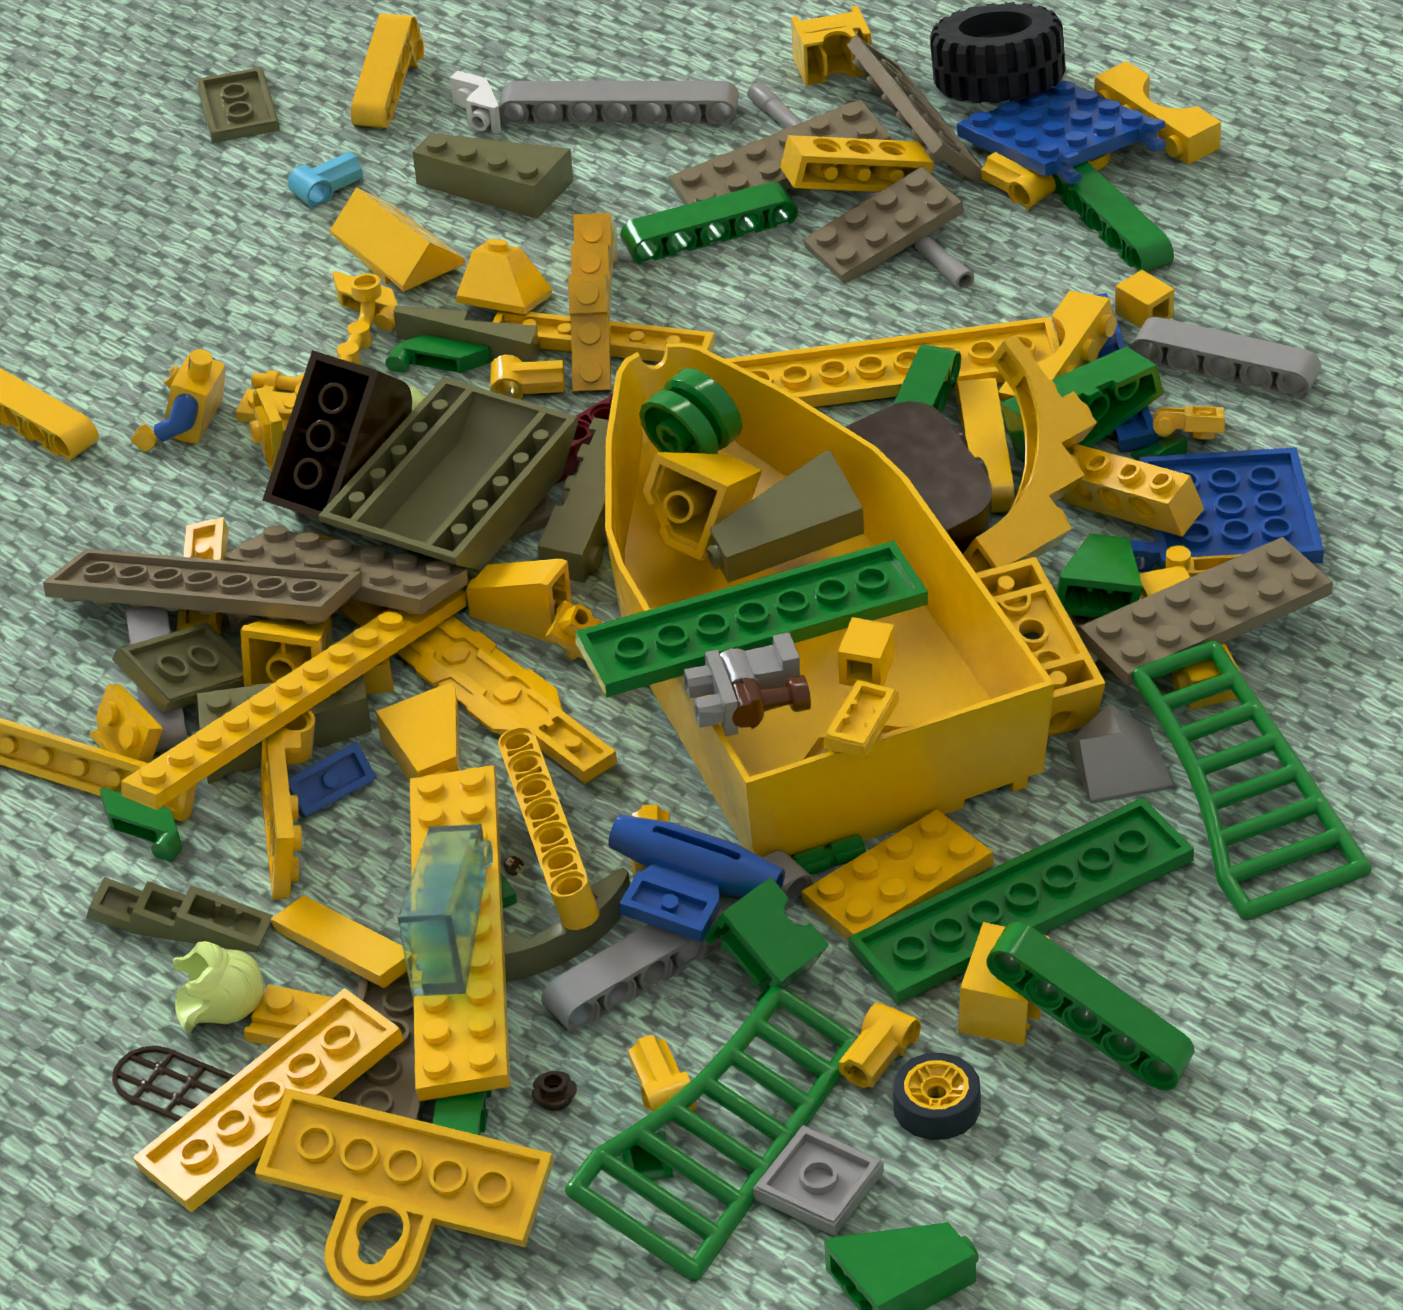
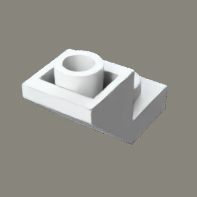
M456 71L450 77L453 104L466 109L468 127H472L477 131H486L498 135L501 132L499 106L487 78Z

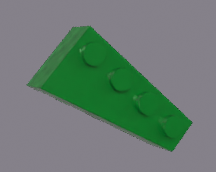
M1127 346L1052 379L1061 397L1074 391L1079 399L1091 410L1097 424L1084 440L1078 443L1086 447L1095 445L1164 394L1157 365ZM1014 396L1000 404L1016 458L1025 464L1024 426L1020 408Z

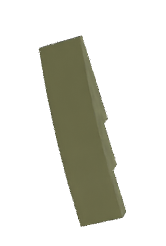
M104 877L88 908L86 919L142 936L194 944L207 941L221 948L258 952L273 915L192 885L185 895L147 881L142 891Z

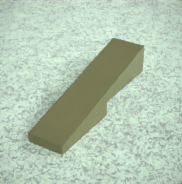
M395 306L393 311L396 334L399 339L409 340L425 334L490 346L492 361L502 355H513L522 362H536L540 354L536 325L470 321L468 311Z

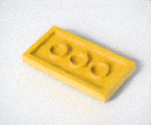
M936 809L801 891L802 901L836 932L849 941L848 937L975 877L994 865L993 852Z

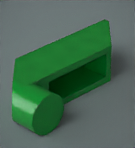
M424 334L397 344L387 357L385 364L388 370L405 373L410 364L462 373L489 364L492 360L490 346Z
M103 787L100 789L103 806L111 829L154 842L151 846V851L156 858L172 862L182 850V844L171 809L162 806L155 810L125 798L119 792Z

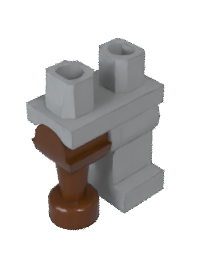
M790 633L774 635L773 645L746 651L738 648L729 649L719 654L718 650L705 652V666L684 669L685 690L689 699L694 698V711L699 728L721 724L725 736L738 734V727H751V729L757 727L763 720L765 711L789 705L794 712L810 710L811 708L808 683L805 676L800 675V658Z

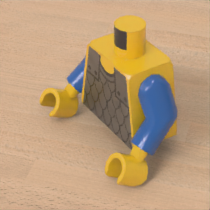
M196 349L188 354L181 368L177 365L173 366L169 370L171 376L163 382L170 388L164 421L155 424L154 431L143 423L136 429L130 441L144 452L149 451L158 440L164 442L170 438L198 444L223 400L226 369L224 363L217 361L208 351Z

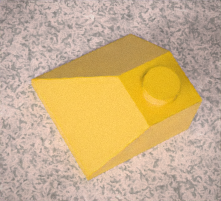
M488 239L484 244L472 251L456 295V303L525 315L550 297L552 287L521 247L509 246L508 242L502 239Z

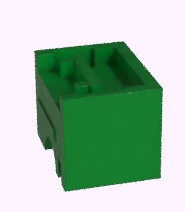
M769 877L722 912L704 938L709 945L719 939L722 943L720 948L725 953L728 950L751 977L750 984L753 987L758 985L762 989L763 993L756 999L758 1002L772 985H781L786 988L810 970L829 946L811 923L800 926L792 923L787 918L784 909L790 902L789 897L772 877Z

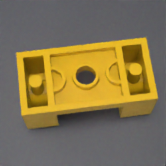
M1032 557L977 572L976 574L1055 683L1048 737L1085 727L1099 713L1106 683L1037 558ZM1034 632L1040 634L1041 638L1031 640L1025 638L1023 634Z

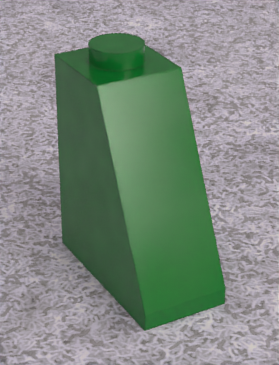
M1089 534L1060 573L1056 594L1068 615L1100 618L1140 599L1143 586L1130 539L1099 534Z
M949 1222L832 1237L824 1241L826 1270L858 1310H925L976 1282V1263L979 1260L977 1250L972 1241L966 1236L961 1237Z

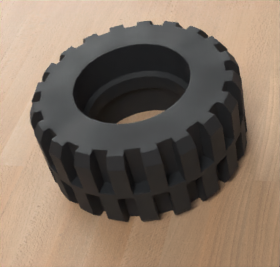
M1005 2V4L992 3L981 7L973 6L965 11H956L950 17L945 16L940 19L939 23H936L931 31L930 47L934 84L945 96L949 98L954 97L957 101L964 102L967 100L971 101V103L981 104L982 102H990V104L1008 100L1010 102L1018 101L1024 97L1031 98L1037 96L1039 92H1046L1052 86H1056L1066 71L1062 21L1052 10H1047L1046 7L1040 5L1035 7L1029 3L1015 4V2Z

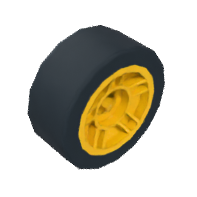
M925 1053L911 1058L898 1069L893 1079L894 1116L902 1128L914 1136L928 1140H945L964 1134L976 1123L981 1112L980 1078L972 1065L958 1056L946 1053Z

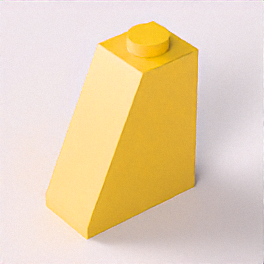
M563 559L489 564L484 567L476 578H473L468 583L466 588L470 617L552 644L555 642L545 636L555 619L557 608L564 600L572 604L568 561Z
M453 682L376 711L380 739L409 782L411 778L460 771L459 709L456 688Z

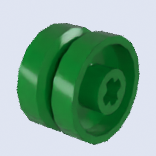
M684 368L678 371L665 383L663 390L654 393L641 405L639 412L641 425L649 440L659 452L718 454V450L727 447L740 435L743 427L741 415L734 401L723 387L710 376L691 368Z

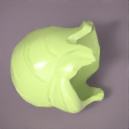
M203 941L198 942L186 956L173 959L175 969L186 972L189 975V981L177 991L175 1001L178 1020L183 1029L188 1033L193 1031V1027L195 1028L198 1023L227 1025L240 1021L250 1015L262 999L264 990L263 976L257 962L243 951L225 950L216 944Z

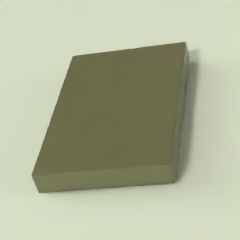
M263 67L196 79L212 143L280 130Z
M207 622L118 648L112 658L163 713L198 703V693L244 687L242 657Z

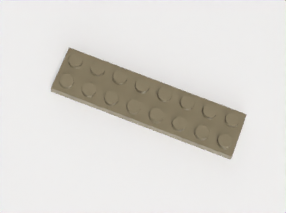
M85 549L43 582L46 597L63 598L66 602L87 600L96 601L99 605L120 603L130 604L133 608L153 606L164 607L167 611L197 610L205 615L217 612L230 613L238 618L263 616L269 617L273 621L296 619L304 620L307 624H319L326 621L341 605L348 602L349 598L363 585L361 573L358 571Z

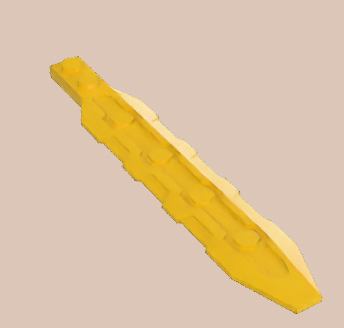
M316 533V534L319 535L320 538H325V539H329V540H337V539H334V538H331V537H328V536H325V535ZM349 599L348 602L341 605L336 611L342 612L362 627L390 608ZM453 615L395 653L414 667L416 674L433 687L453 682L456 688L457 701L466 707L469 715L490 731L502 735L516 727L531 728L535 733L541 751L584 784L617 764L616 750L562 711L557 688L531 669L521 667L497 649L495 642L480 631H473Z

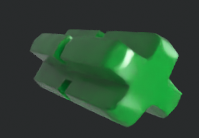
M854 834L830 842L827 848L821 845L797 853L793 856V860L812 875L829 869V866L833 864L836 867L850 862L865 853L866 847L862 837Z

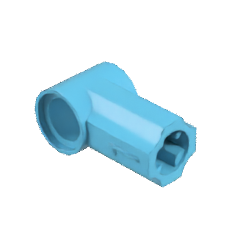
M349 151L314 168H311L309 165L298 166L289 175L288 188L311 208H316L315 205L319 203L329 202L334 191L364 178L363 170L357 157Z

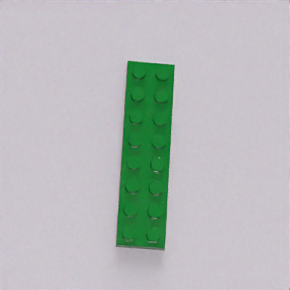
M893 540L575 631L576 645L607 698L683 676L684 669L705 666V652L718 650L719 654L729 649L738 648L746 651L773 645L774 635L790 633L793 643L848 628L852 617L873 621L928 605V591Z
M1141 797L848 937L849 950L898 1005L966 972L983 922L1004 927L1013 922H1021L1044 934L1194 861V848Z

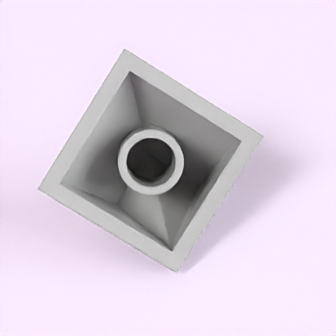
M1110 704L1067 742L1068 749L1090 803L1174 788L1173 781L1150 728Z

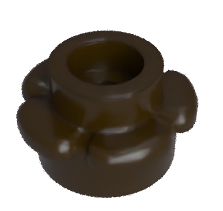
M549 1071L538 1076L533 1082L532 1098L546 1110L557 1111L566 1108L577 1093L576 1083L571 1081L570 1075L565 1072Z

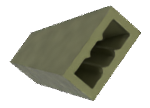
M829 450L821 453L710 528L712 545L707 547V554L712 567L715 570L721 569L729 583L864 534L863 507Z

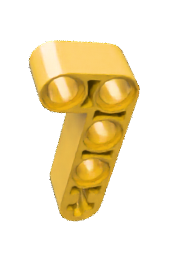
M386 13L379 15L352 100L351 121L354 126L388 128L396 110L408 67L418 68V60L424 57V42L416 16Z

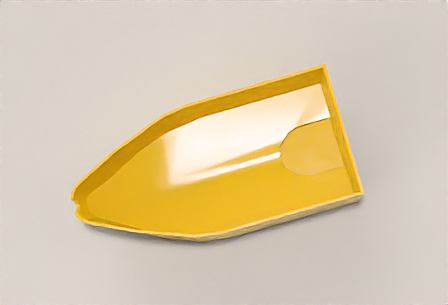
M682 342L665 344V355L661 362L656 365L644 363L638 352L624 359L616 372L606 435L605 530L621 618L893 540L928 591V605L873 620L894 624L895 658L883 686L898 690L899 702L866 759L824 748V735L853 686L839 684L838 649L847 628L794 643L800 658V675L805 676L810 691V710L794 712L789 705L765 711L763 720L757 727L753 729L751 727H738V734L725 736L721 724L699 728L695 717L694 698H688L684 685V675L649 685L742 846L763 858L777 850H782L789 856L821 845H828L830 842L854 834L860 835L863 841L908 827L936 809L943 814L963 809L964 800L1005 785H1009L1013 792L1027 788L1028 777L1044 771L1055 683L909 478L875 445L785 389L702 347ZM684 368L697 369L710 376L732 398L741 415L743 425L740 435L727 447L718 450V454H728L762 470L752 500L821 453L830 450L863 507L864 534L728 583L721 569L715 570L712 567L708 555L705 559L698 560L664 543L659 528H661L660 522L653 506L648 505L642 491L655 453L659 451L649 440L641 425L639 416L641 405L654 393L663 390L665 383Z

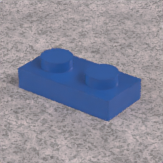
M356 741L289 777L288 782L290 795L298 796V814L305 818L377 779Z

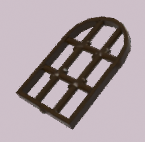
M156 1045L140 1047L123 1056L113 1069L112 1083L118 1095L129 1101L131 1105H139L178 1122L183 1117L171 1112L176 1105H184L191 1109L199 1105L183 1098L190 1088L195 1089L196 1087L210 1094L218 1090L197 1081L204 1071L227 1079L226 1082L235 1075L179 1053L176 1050ZM153 1052L166 1054V1057L160 1063L158 1061L154 1063L138 1056L143 1053ZM173 1058L196 1066L198 1069L192 1076L190 1074L185 1076L166 1068V1066ZM131 1060L154 1071L146 1080L144 1078L140 1080L120 1070L125 1063ZM159 1074L161 1076L165 1074L185 1084L178 1093L175 1091L171 1093L151 1083ZM118 1078L139 1088L133 1095H130L120 1088ZM150 1091L171 1101L163 1109L139 1099V1097L144 1092L149 1093Z

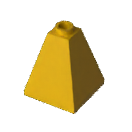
M331 615L326 621L319 624H307L304 620L296 619L273 621L267 618L244 625L240 629L244 687L274 683L332 646Z

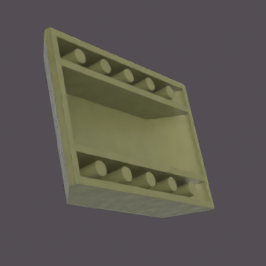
M443 377L318 515L319 521L455 565L482 571L562 477L578 425V417Z

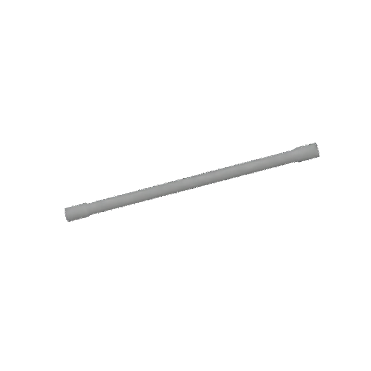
M756 82L749 87L747 92L748 98L764 113L769 114L784 129L803 122L762 82ZM853 191L864 202L879 193ZM929 235L912 244L958 290L973 284L974 274L956 257L948 254Z

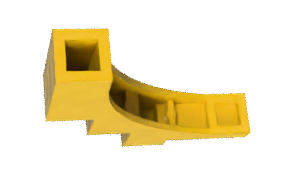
M611 213L573 214L574 244H571L572 275L568 276L573 392L611 391V284L614 262H617V227Z
M1016 334L1002 342L991 357V361L1014 391L1020 408L1025 434V466L1021 485L1008 514L996 525L977 536L963 553V556L975 573L1032 557L1037 558L1058 546L1070 532L1072 527L1068 523L1065 513L1054 502L1071 493L1085 475L1080 469L1077 459L1069 454L1067 449L1083 441L1097 424L1089 407L1079 399L1074 391L1061 397L1055 383L1044 374L1034 360L1031 350L1023 345Z

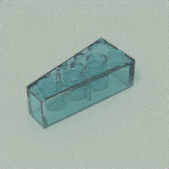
M481 824L429 827L397 918L412 996L466 994L482 895L486 883L487 867H491L493 862L492 845L490 840L484 841Z

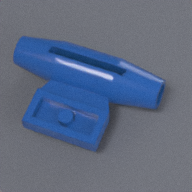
M620 814L610 831L609 848L646 867L641 872L637 871L619 903L620 914L699 942L703 941L720 910L719 894L742 898L769 877H772L781 889L783 887L785 869L736 843L673 822Z

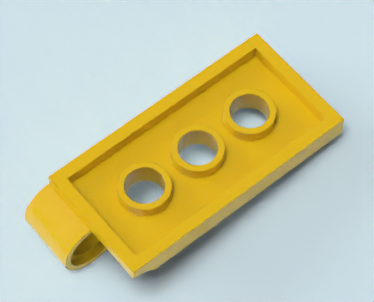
M310 710L262 741L260 790L272 900L289 898L291 883L299 882L298 856H293L295 851H301L302 830L301 825H293V821H298V796L290 795L287 765L304 763L312 756L315 716Z

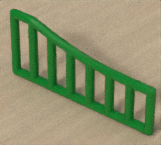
M1209 641L1134 669L1131 676L1132 681L1159 721L1188 775L1204 821L1217 883L1241 919L1251 920L1363 878L1371 873V863L1218 641ZM1211 659L1221 674L1165 695L1161 694L1152 680ZM1230 689L1241 703V706L1182 727L1172 711ZM1250 720L1253 721L1262 734L1259 738L1198 759L1190 743L1191 741ZM1271 751L1275 753L1283 765L1281 769L1212 793L1206 777L1207 774ZM1293 782L1305 798L1299 802L1225 829L1222 827L1218 812L1219 809ZM1314 814L1317 815L1327 830L1321 834L1231 866L1227 846ZM1338 846L1349 863L1253 900L1248 898L1239 882Z
M772 985L736 1033L692 1081L665 1104L591 1151L566 1185V1195L688 1279L693 1281L701 1279L755 1202L753 1195L755 1185L803 1125L807 1127L842 1077L838 1062L858 1036L783 986ZM778 1006L840 1046L829 1062L768 1022ZM756 1036L818 1077L808 1093H805L744 1052ZM733 1066L796 1108L787 1123L783 1125L718 1080ZM705 1094L772 1139L773 1143L764 1156L760 1157L694 1113L688 1107ZM673 1120L751 1174L740 1190H738L654 1134V1132ZM638 1145L728 1207L715 1224L617 1158V1156ZM600 1171H604L705 1239L693 1257H690L588 1188Z

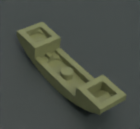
M623 867L591 886L599 908V917L592 925L584 929L569 930L559 921L529 940H526L517 931L505 937L506 982L534 976L557 967L578 956L606 935L622 917L619 903L630 885L629 872Z

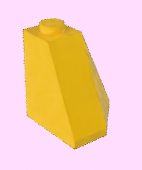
M655 453L642 491L648 505L653 506L660 522L661 528H659L664 543L698 560L705 559L708 555L707 547L712 545L710 528L752 500L762 470L728 454Z

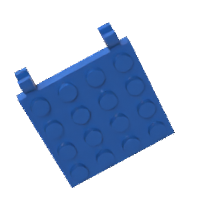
M1070 81L1059 82L1050 90L1039 92L1037 96L1026 97L1015 102H1004L999 105V108L974 113L969 119L957 123L958 137L992 153L997 152L1022 167L1044 177L1053 174L1058 175L1064 182L1070 185L1082 180L1081 173L1075 171L1073 167L1138 141L1154 152L1166 148V141L1160 139L1157 135L1158 130L1165 128L1164 120L1152 119L1143 115L1141 111L1131 110L1120 105L1117 101L1103 98L1097 95L1096 92L1087 91Z
M1297 447L1139 457L1140 462L1190 475L1204 510L1183 537L1152 528L1154 542L1130 540L1134 557H1140L1135 558L1138 572L1150 571L1154 565H1160V569H1165L1166 551L1172 546L1188 548L1191 552V557L1245 554L1281 537L1286 539L1311 563H1323L1324 548Z

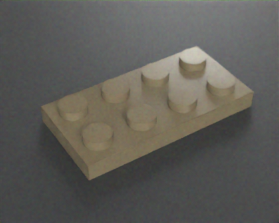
M920 167L805 237L803 242L808 251L841 282L846 283L860 277L963 214L964 208L960 199L927 170Z

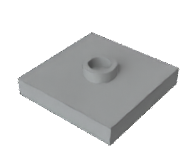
M803 1125L755 1185L753 1195L755 1200L836 1236L884 1173V1161Z

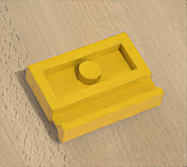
M108 684L95 718L99 725L97 730H91L90 737L103 750L150 763L163 728L121 684Z
M268 984L259 1005L251 1016L252 1022L250 1026L245 1027L243 1031L245 1041L273 1046L333 997Z

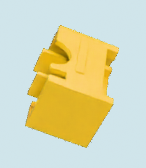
M858 5L851 6V12L803 21H800L798 16L791 17L793 59L805 86L827 82V77L834 73H845L851 78L869 75L853 63L852 60L855 58V55L847 47L855 35L871 45V32Z
M983 922L960 988L958 1033L1025 1045L1027 1030L1031 1028V1024H1028L1027 1020L1028 1018L1040 1020L1041 1009L990 973L986 959L1005 927Z

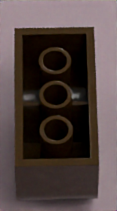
M312 350L262 501L319 519L318 515L410 415L412 412V394L409 386L404 381L378 370Z
M900 402L846 426L850 431L875 445L909 478L962 554L977 536L991 528L992 486L987 467L980 457L975 458L970 452L967 440L961 430H954L939 410L921 402Z

